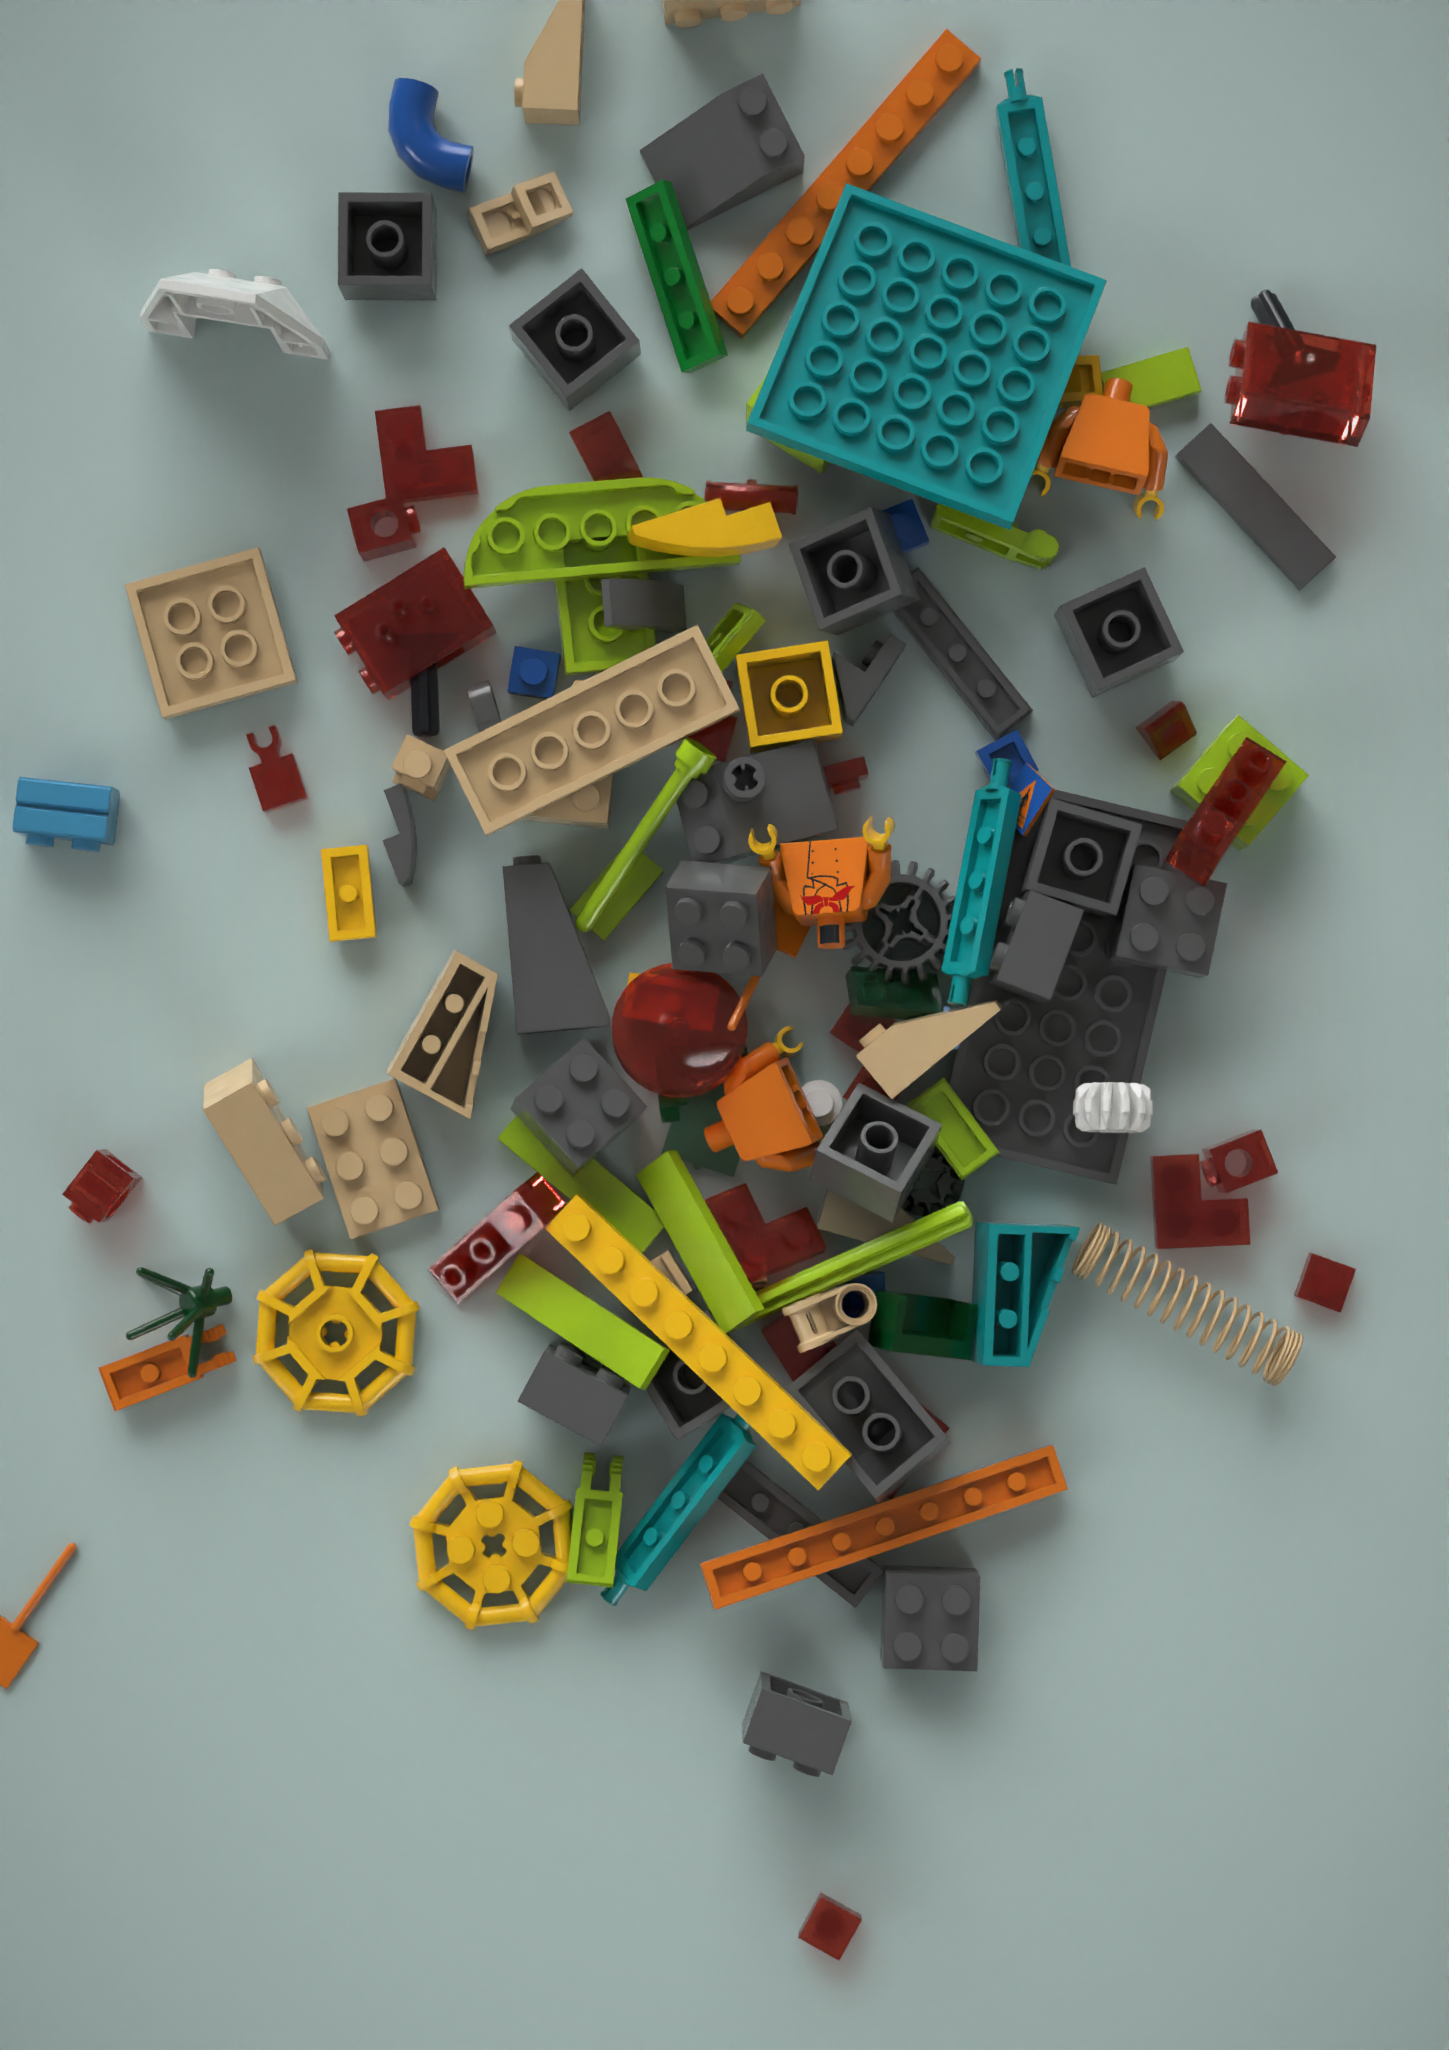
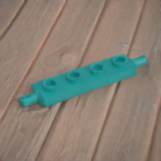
M1016 68L1015 73H1013V69L1004 72L1009 98L997 104L995 113L1018 247L1071 267L1043 99L1039 96L1026 94L1022 68Z
M1004 758L993 759L989 785L975 791L941 971L952 976L947 1003L959 1007H967L971 980L981 976H988L1021 802L1022 795L1007 788L1013 762Z
M724 1414L719 1416L619 1548L616 1557V1575L614 1576L613 1588L606 1587L600 1593L607 1603L616 1606L630 1586L643 1591L648 1590L757 1445L753 1442L749 1431L751 1426L739 1414L735 1418Z

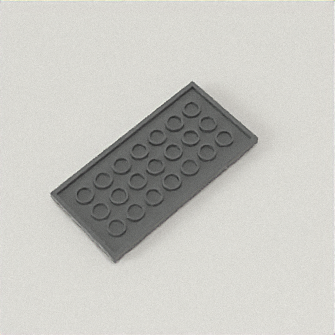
M1055 790L1051 797L1053 799L1142 824L1131 866L1139 864L1187 875L1190 874L1201 824L1060 790ZM1043 811L1026 837L1022 836L1015 828L994 945H997L998 942L1004 943L1009 929L1003 928L1001 925L1010 902L1014 901L1016 897L1020 899L1024 895L1020 891ZM1083 912L1051 1000L1039 1003L988 984L992 975L990 972L988 976H981L972 980L967 1006L997 999L1002 1008L960 1043L959 1049L955 1052L948 1084L1000 1152L996 1155L997 1157L1117 1185L1129 1133L1081 1131L1075 1124L1073 1101L1076 1096V1089L1084 1083H1141L1167 972L1108 959L1117 915L1108 919Z

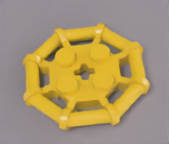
M312 1248L304 1251V1257L266 1290L260 1289L256 1297L260 1301L256 1354L252 1356L254 1365L259 1364L294 1404L292 1409L300 1413L303 1410L356 1413L358 1417L367 1415L368 1409L407 1375H413L416 1369L413 1365L416 1313L420 1310L418 1301L413 1302L379 1262V1256L370 1253L369 1256L316 1252ZM322 1271L359 1275L353 1287L326 1285ZM311 1276L315 1289L296 1306L283 1300L304 1280ZM369 1279L391 1303L394 1309L381 1313L364 1294L363 1289ZM278 1310L289 1316L288 1324L290 1326L287 1344L275 1348ZM398 1318L395 1356L382 1350L384 1322ZM331 1320L336 1325L343 1322L346 1325L347 1330L344 1332V1336L347 1340L343 1345L338 1341L329 1344L324 1339L328 1333V1329L325 1326L328 1321ZM291 1354L308 1374L303 1386L278 1357ZM377 1360L389 1366L364 1389H360L356 1376L371 1363ZM318 1379H333L345 1381L349 1394L313 1392V1389Z
M514 1460L512 1464L465 1469L455 1466L448 1470L449 1476L417 1516H411L409 1526L413 1527L418 1581L415 1584L419 1591H426L463 1621L466 1629L474 1631L475 1627L525 1621L534 1624L540 1620V1613L566 1582L572 1534L570 1509L573 1506L569 1499H562L524 1468V1462ZM507 1483L504 1495L496 1496L495 1498H476L470 1488L472 1486ZM516 1487L521 1488L546 1510L536 1516L513 1498ZM460 1493L466 1506L452 1524L449 1525L436 1521L457 1494ZM550 1520L553 1523L556 1556L542 1551L540 1525ZM432 1533L446 1536L449 1563L437 1570ZM498 1533L502 1534L505 1537L502 1546L507 1551L503 1555L494 1553L491 1556L487 1555L484 1552L486 1544L482 1541L483 1536L487 1534L490 1537H494ZM538 1564L551 1567L550 1573L529 1597L523 1583ZM454 1573L475 1590L472 1604L445 1584L442 1579ZM505 1591H513L519 1601L517 1604L481 1607L486 1593L498 1594Z

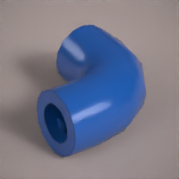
M395 79L389 102L388 132L398 157L418 177L442 188L464 193L471 173L474 147L449 141L437 133L434 126V112L439 92L436 88L415 79Z

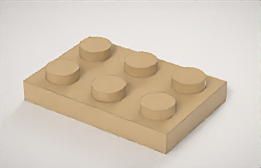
M394 1078L307 1107L350 1240L440 1210L397 1079Z

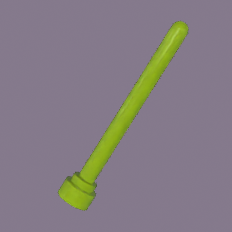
M689 737L684 738L675 752L677 756L674 762L676 769L577 917L575 924L579 931L589 932L594 927L692 778L697 779L701 773L706 774L716 760V756L708 748Z

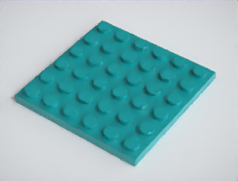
M846 183L747 421L746 431L1011 530L1107 280Z

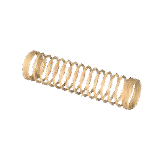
M1098 1223L1093 1228L1074 1261L1071 1271L1072 1275L1085 1280L1101 1257L1107 1243L1116 1236L1109 1259L1094 1283L1095 1287L1100 1286L1114 1258L1129 1243L1124 1262L1108 1288V1295L1114 1292L1126 1267L1137 1253L1142 1250L1137 1270L1126 1286L1120 1298L1121 1302L1126 1301L1141 1271L1155 1257L1150 1278L1139 1293L1134 1303V1309L1140 1307L1153 1280L1168 1265L1164 1283L1148 1308V1317L1152 1316L1169 1283L1181 1272L1177 1291L1167 1304L1160 1318V1323L1166 1322L1181 1292L1194 1279L1195 1282L1191 1296L1179 1313L1173 1325V1330L1177 1331L1181 1327L1196 1296L1205 1287H1208L1204 1304L1191 1322L1186 1337L1191 1338L1208 1305L1218 1294H1221L1218 1309L1199 1340L1200 1346L1204 1345L1211 1336L1224 1308L1234 1301L1231 1317L1219 1333L1212 1348L1213 1353L1218 1352L1225 1342L1235 1318L1244 1309H1247L1245 1322L1231 1342L1225 1355L1226 1360H1230L1234 1356L1243 1340L1248 1325L1257 1316H1260L1258 1330L1247 1344L1238 1365L1240 1368L1245 1366L1256 1348L1262 1331L1269 1324L1273 1323L1274 1327L1271 1338L1259 1353L1251 1372L1252 1375H1255L1260 1371L1273 1347L1276 1337L1286 1330L1287 1332H1285L1274 1347L1263 1371V1380L1272 1384V1386H1277L1285 1379L1301 1351L1303 1334H1299V1332L1290 1329L1288 1326L1278 1329L1276 1319H1270L1264 1323V1314L1261 1311L1251 1316L1249 1304L1238 1308L1236 1297H1231L1225 1301L1224 1290H1217L1211 1295V1283L1206 1282L1198 1287L1197 1275H1192L1185 1280L1184 1268H1179L1172 1273V1262L1169 1260L1163 1262L1158 1267L1159 1255L1157 1253L1145 1259L1146 1249L1144 1246H1140L1132 1252L1133 1242L1130 1238L1119 1245V1232L1111 1233V1228H1107V1225Z

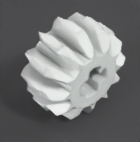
M1093 1082L1082 1084L1076 1089V1096L1073 1101V1115H1075L1076 1127L1081 1131L1100 1133L1145 1131L1150 1127L1151 1115H1153L1151 1089L1144 1084Z

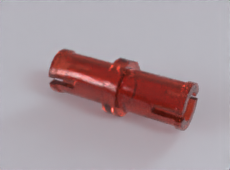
M748 479L747 483L711 482V480H706L704 501L709 502L720 498L724 510L743 511L771 502L774 513L797 515L799 486L758 484L757 479Z

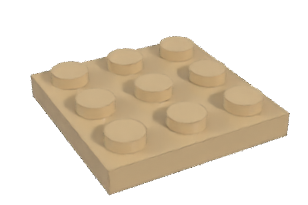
M259 547L125 584L163 719H170L298 683L262 551Z

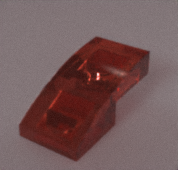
M610 411L569 432L570 438L583 460L592 481L643 477Z

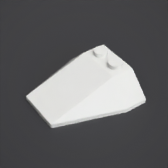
M209 269L208 274L192 272L162 278L141 309L139 320L148 332L194 338L197 318L270 329L283 353L329 360L330 350L324 338L286 286H281V281L271 277L255 276L254 281L236 279L234 273L226 270Z

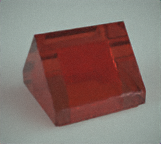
M1171 701L1136 727V730L1160 760L1197 734L1188 710L1182 701Z

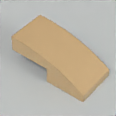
M555 171L514 185L509 194L470 207L467 217L485 256H488L559 224L571 217L573 210Z

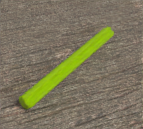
M963 1201L956 1202L756 1291L755 1293L765 1310L739 1329L775 1314L793 1303L827 1291L970 1228L973 1224V1218L968 1206Z

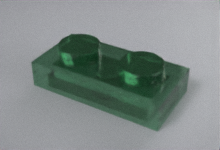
M851 966L845 975L851 1015L908 1020L944 1011L937 974L927 973V979L920 981L916 972L909 971L910 981L908 985L901 983V971L893 970L890 983L884 981L886 969L877 968V970L871 972L870 967Z

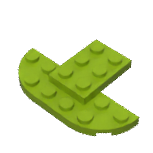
M653 477L580 482L530 488L512 495L497 505L472 537L465 560L463 580L464 589L555 581L565 676L603 672L656 645L655 631L653 629L645 628L628 631L604 625L601 580L608 578L649 580L648 573L739 565L741 563V556L690 557L656 552L630 544L627 535L632 525L707 502L694 493L695 490L686 485Z

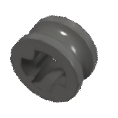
M750 757L734 759L727 765L722 776V787L725 794L736 802L746 803L754 800L761 793L766 783V774L763 766L757 760ZM737 769L740 774H742L744 769L750 770L753 773L751 782L756 787L750 791L748 786H745L743 791L738 790L734 786L737 778L731 773Z

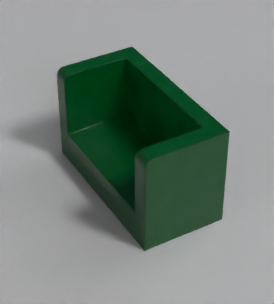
M875 1290L877 1309L871 1319L868 1342L871 1346L891 1352L971 1360L978 1313L977 1304L950 1298Z

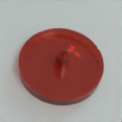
M672 963L653 967L632 980L621 993L616 1003L612 1017V1043L616 1057L625 1072L635 1082L654 1093L669 1097H690L708 1092L723 1083L734 1072L743 1056L748 1030L745 1009L737 1028L734 1031H730L727 1028L741 999L734 988L717 973L673 969Z

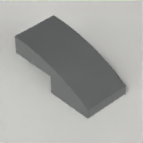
M608 578L601 580L604 625L606 627L628 631L647 628L669 633L687 630L684 585L642 579Z
M402 784L384 790L400 834L383 840L398 883L406 887L413 884L416 870L417 835L407 790Z

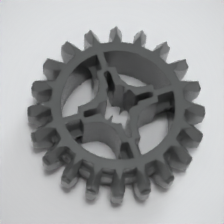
M893 860L891 862L892 879L888 887L900 885L913 889L906 900L898 906H890L879 902L876 907L868 910L872 917L877 919L883 927V936L875 951L866 941L862 930V922L845 923V933L852 932L853 938L846 940L845 947L842 949L849 950L855 946L858 947L860 952L851 960L854 966L860 964L864 958L871 962L865 971V976L871 978L877 968L880 967L885 969L882 983L889 984L892 980L893 971L899 972L900 983L904 986L909 984L910 970L915 971L919 981L922 982L927 979V972L923 966L926 963L936 972L942 970V963L936 955L938 952L943 956L945 954L946 945L944 942L948 938V926L952 914H948L947 908L954 906L955 896H950L945 900L940 896V893L949 886L947 880L941 881L935 888L929 884V881L935 874V870L929 868L924 873L922 879L915 877L918 869L917 862H910L906 875L900 874V863L898 860ZM924 896L928 898L936 912V936L929 933L928 929L923 927L917 919V909ZM909 903H912L913 905L908 912L909 917L906 923L912 927L911 930L913 931L906 934L902 930L900 935L896 934L890 944L887 943L893 927V923L888 919L887 915L894 912L897 917L899 911L904 912ZM901 940H911L928 948L926 953L912 960L895 961L887 959L895 944Z

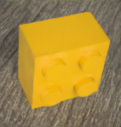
M828 640L736 655V669L750 754L770 751L812 739L816 740V743L841 739L843 730Z

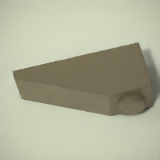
M826 1189L816 1227L820 1230L869 1242L915 1220L901 1208L894 1221L890 1222ZM940 1242L933 1243L911 1253L915 1256L952 1266L955 1261V1256Z

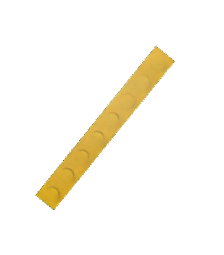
M576 1194L547 1225L545 1229L817 1490H820L852 1456L850 1451L580 1194Z

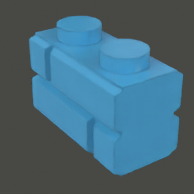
M19 777L12 827L13 832L26 836L25 844L54 847V839L72 841L71 849L100 852V844L113 845L115 842L116 817L118 815L120 799L119 790L110 786Z

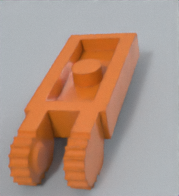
M221 1324L203 1331L201 1343H210L221 1339L223 1335L227 1334L224 1325ZM189 1334L176 1338L174 1341H167L98 1369L115 1412L204 1377L205 1373L237 1361L234 1351H225L217 1354L212 1359L200 1364L198 1361L197 1374L194 1378H190L187 1372L192 1336L189 1337Z

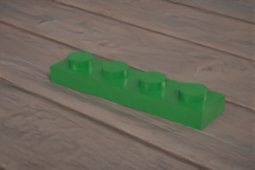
M660 180L625 200L681 372L692 373L728 356L672 182Z

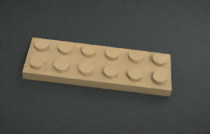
M697 624L443 751L485 835L489 836L683 740L685 737H689L739 712L740 708Z

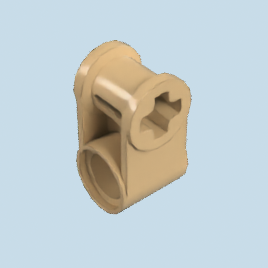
M852 1283L841 1285L823 1294H815L781 1310L784 1316H789L800 1341L797 1348L799 1353L830 1342L838 1338V1335L866 1324L876 1313L877 1300L869 1287L864 1284ZM850 1291L858 1293L864 1303L863 1311L856 1318H850L842 1309V1299Z

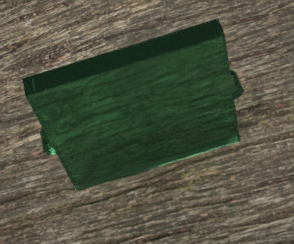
M686 1077L688 1105L679 1106L680 1121L671 1122L661 1153L676 1149L681 1159L692 1163L693 1168L696 1170L704 1167L734 1177L740 1159L735 1145L714 1153L704 1135L705 1127L723 1120L716 1102L725 1096L724 1084H720L717 1087Z

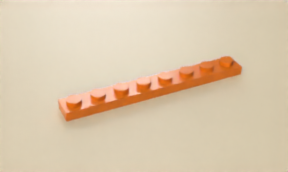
M946 29L711 300L715 316L743 339L817 254L846 183L870 192L980 65L981 58Z
M1048 1445L699 1563L713 1608L716 1610L1068 1490L1054 1446Z

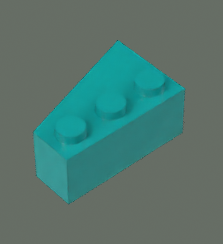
M975 1221L972 1303L978 1305V1313L970 1361L983 1366H1030L1050 1312L1047 1309L1056 1285L1061 1282L1065 1269H1063L1071 1244L1073 1241H1076L1081 1227L1058 1224Z

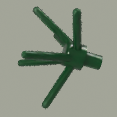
M137 1268L136 1274L180 1296V1308L128 1331L126 1339H136L184 1317L167 1335L168 1340L174 1341L194 1322L187 1372L190 1378H194L197 1374L205 1317L214 1315L217 1307L228 1305L232 1302L231 1290L227 1286L212 1289L213 1268H207L201 1285L194 1287L146 1268Z

